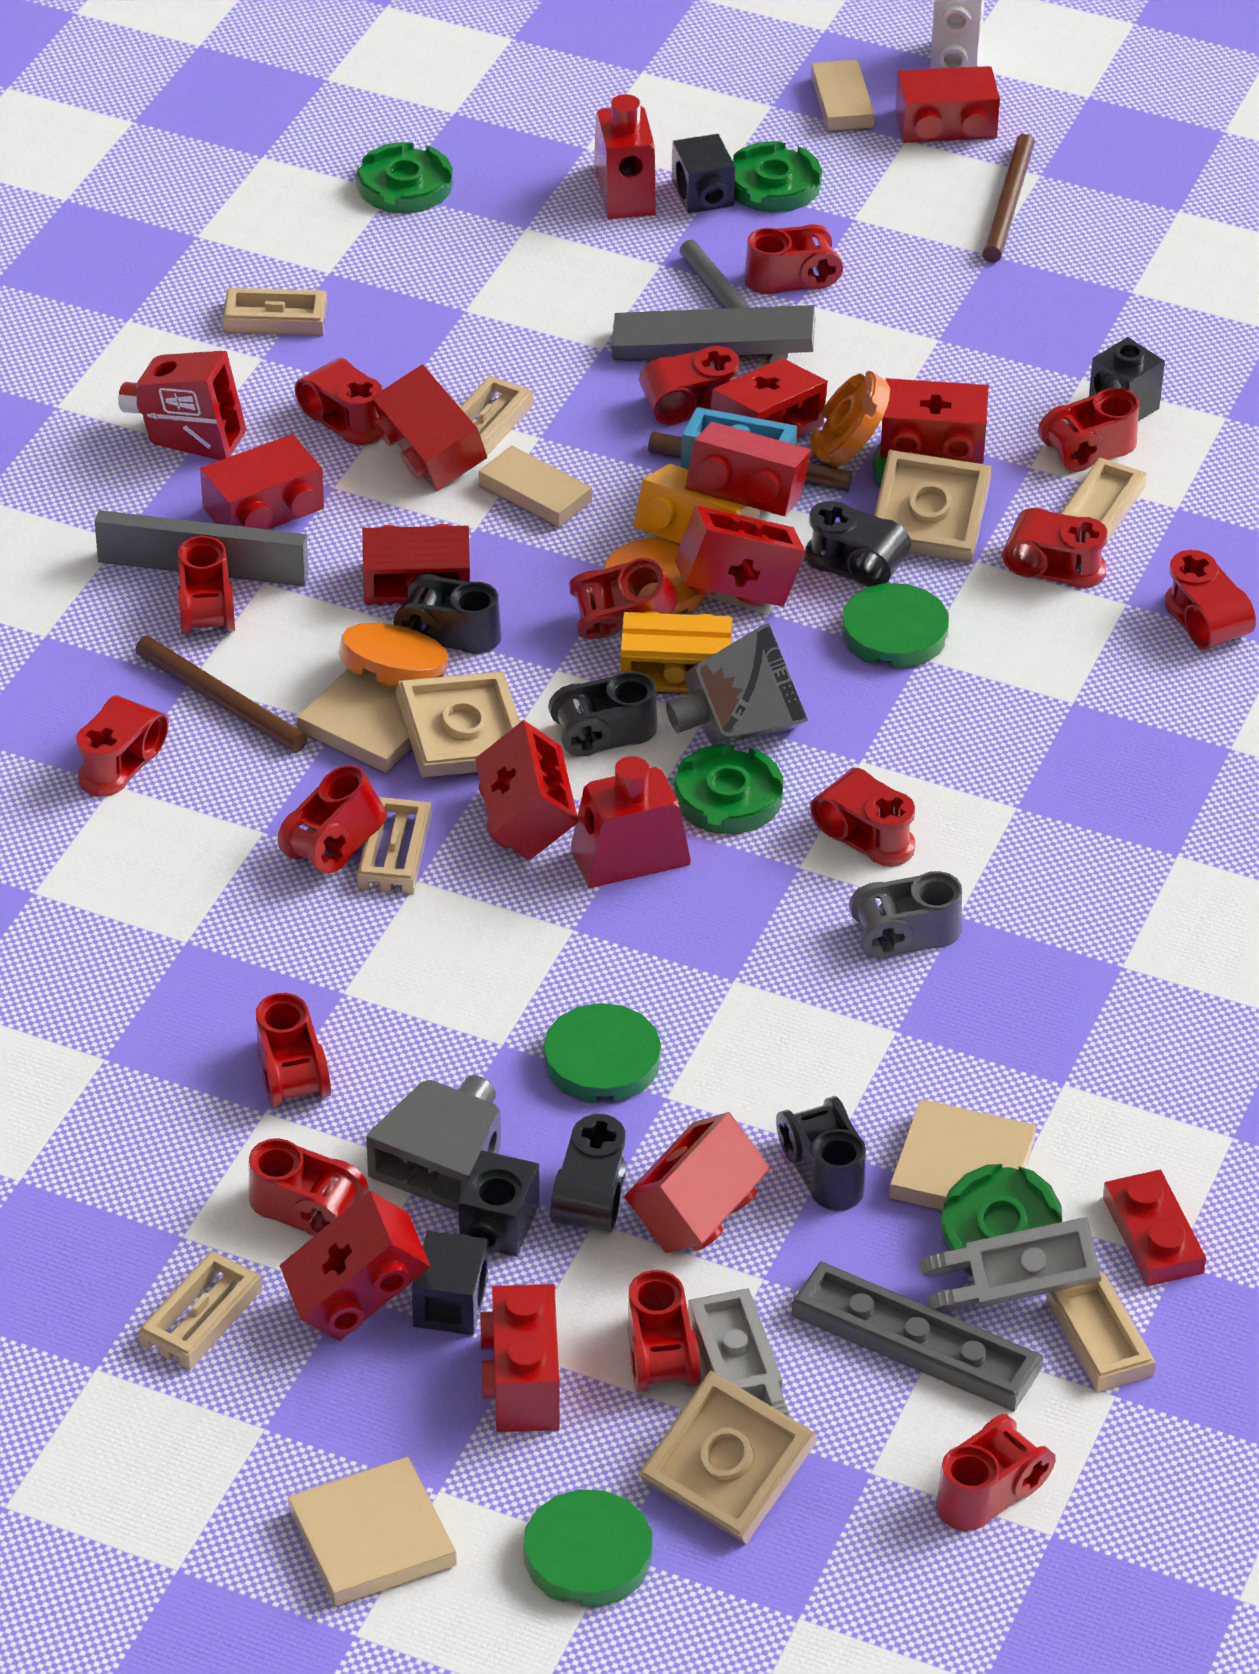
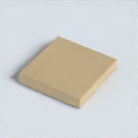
M889 450L874 516L893 520L907 531L911 538V548L908 553L973 563L992 477V466Z
M348 668L297 716V728L306 733L307 736L387 773L412 749L395 694L397 687L386 686L378 681H374L376 676L374 672L363 669L362 675H357Z
M504 671L398 681L395 694L421 778L478 772L475 758L520 723Z
M920 1099L890 1183L889 1198L943 1211L944 1202L949 1190L966 1173L987 1164H1002L1003 1167L1018 1169V1166L1026 1168L1035 1140L1036 1125Z
M710 1370L639 1472V1476L649 1486L746 1545L818 1439L810 1429Z
M408 1456L288 1496L289 1512L335 1607L457 1565L456 1550Z

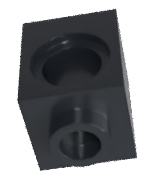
M719 133L673 140L671 180L687 213L734 206L735 165Z
M1127 337L1092 358L1089 397L1109 388L1129 390L1139 400L1138 421L1160 409L1165 360Z
M481 1150L458 1202L459 1234L488 1239V1252L494 1251L517 1257L540 1204L539 1163Z
M427 1231L423 1249L431 1267L417 1277L412 1284L413 1327L474 1336L488 1283V1239L470 1237L459 1233L449 1234Z

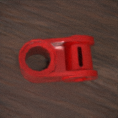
M819 224L777 229L761 228L750 233L748 237L744 282L748 288L761 294H774L780 291L810 288L822 289L836 283L841 277L843 262L839 255L831 249L833 243L829 231ZM813 237L817 239L819 245H815ZM816 267V270L819 274L818 276L814 274L812 268Z
M710 346L700 351L673 357H662L649 362L640 372L639 383L655 418L660 423L674 425L690 420L697 407L711 410L710 404L713 389L734 380V376L739 370V357L733 350L727 347ZM711 361H714V367L710 366Z
M337 358L296 381L294 388L296 399L302 410L311 419L318 420L351 444L368 445L381 439L373 423L379 416L372 396L382 391V385L377 380L356 369L346 359Z
M1123 388L1104 389L1096 395L1068 405L1057 406L1050 410L1039 423L1038 436L1047 446L1055 447L1060 453V462L1068 471H1083L1094 465L1099 457L1109 460L1114 457L1127 455L1137 446L1139 400L1134 393Z
M1028 508L1017 516L1003 549V562L1009 570L1022 577L1046 579L1066 583L1078 588L1096 586L1106 577V562L1102 558V549L1107 543L1108 530L1102 522L1091 517H1076L1049 512L1041 508ZM1088 532L1090 534V538H1088L1085 542L1086 533ZM1081 564V572H1077L1076 567Z
M211 536L191 537L182 543L178 551L180 575L178 597L181 635L190 634L192 628L224 626L227 631H235L232 582L229 583L225 546L219 539Z
M1185 550L1173 556L1170 561V575L1173 579V584L1165 594V608L1188 632L1190 638L1199 649L1207 650L1250 634L1255 630L1256 615L1251 600L1243 590L1232 582L1212 556L1200 550Z
M637 558L606 569L586 571L576 575L568 583L570 594L577 597L581 617L577 623L578 635L586 639L607 638L623 631L624 612L644 613L654 611L661 614H671L678 602V593L663 568L655 560L649 558ZM658 583L652 594L646 597H638L640 591L646 585Z
M118 695L109 698L101 711L86 726L81 728L76 735L77 749L83 755V764L78 770V784L81 789L95 796H110L124 789L129 780L162 749L168 734V717L164 713Z
M340 766L329 772L322 779L319 786L295 811L287 815L281 823L278 832L280 851L292 859L300 860L305 858L310 860L311 865L320 872L328 874L337 872L346 864L350 856L371 835L381 828L386 820V809L366 774L359 766ZM303 825L308 827V829L304 830L302 828H299V826ZM326 852L330 854L331 857H326L322 854Z
M851 768L817 795L810 803L811 816L821 831L836 840L839 839L863 853L875 863L884 866L900 865L910 860L915 854L916 842L913 834L910 832V824L915 817V804L908 795L878 781L863 769Z
M275 993L265 997L256 1008L258 1057L262 1066L263 1080L270 1106H281L283 1099L318 1093L321 1098L330 1096L331 1083L327 1060L322 1045L318 1043L305 1001L297 995L290 993Z
M280 1138L264 1140L258 1143L249 1155V1202L252 1209L262 1217L293 1226L313 1237L366 1194L369 1189L367 1180L353 1165L299 1147L289 1140Z
M664 1270L642 1272L632 1280L629 1285L627 1333L630 1342L631 1368L636 1392H645L651 1384L686 1381L689 1387L699 1386L700 1359L695 1332L691 1329L684 1287L674 1274Z
M1000 1414L994 1417L979 1432L959 1446L950 1449L944 1456L936 1501L938 1516L945 1524L962 1531L977 1530L984 1527L991 1519L1019 1499L1026 1498L1039 1489L1052 1472L1056 1462V1455L1046 1446L1036 1447L1017 1431V1422L1009 1415Z

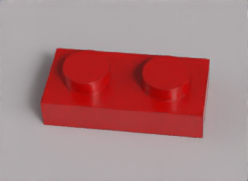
M1161 1169L1104 1182L1103 1200L1147 1287L1204 1274L1206 1255Z

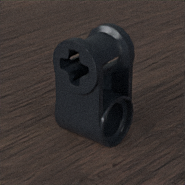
M824 501L811 508L809 523L813 532L812 539L805 548V558L812 567L818 570L844 576L858 581L867 587L880 585L890 581L911 548L909 534L900 524L893 520L870 515L837 501ZM836 517L840 519V522H836ZM821 550L825 551V555H822Z
M421 574L411 581L407 592L409 599L405 605H402L397 610L394 616V625L421 632L435 639L445 648L480 654L489 652L501 642L498 593L493 586L484 582H467L441 578L432 574ZM425 589H429L426 596L422 595ZM423 623L427 624L424 630H420Z
M627 671L612 677L582 684H569L561 687L549 700L548 709L550 715L557 724L561 725V741L564 749L570 755L578 757L589 756L607 749L641 744L649 741L657 731L655 682L650 676L642 672ZM574 699H577L580 704L578 709L575 707ZM581 730L585 737L584 741H581L579 738Z
M836 1096L826 1098L823 1105L794 1114L788 1109L778 1112L776 1128L781 1147L787 1159L796 1167L812 1198L818 1205L831 1210H845L856 1206L863 1199L865 1191L866 1146L849 1120L841 1100Z
M592 1114L580 1119L573 1127L562 1169H559L553 1187L550 1207L552 1223L608 1232L614 1230L619 1212L621 1191L626 1178V1162L622 1156L625 1148V1129L622 1123L615 1117L606 1114Z

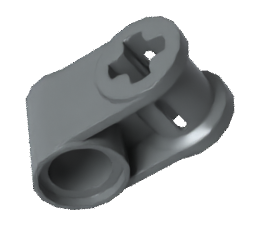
M930 871L919 876L904 879L872 882L856 890L850 897L849 909L852 917L862 925L861 941L865 952L871 957L879 959L890 958L901 953L927 948H940L953 944L959 939L962 932V885L959 880L946 872ZM876 898H879L881 900L879 909L875 900ZM882 933H884L886 938L885 942H882L880 939Z

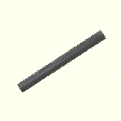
M687 240L681 245L680 254L724 308H750L695 240ZM788 353L763 354L769 363L781 358L786 360L788 358Z

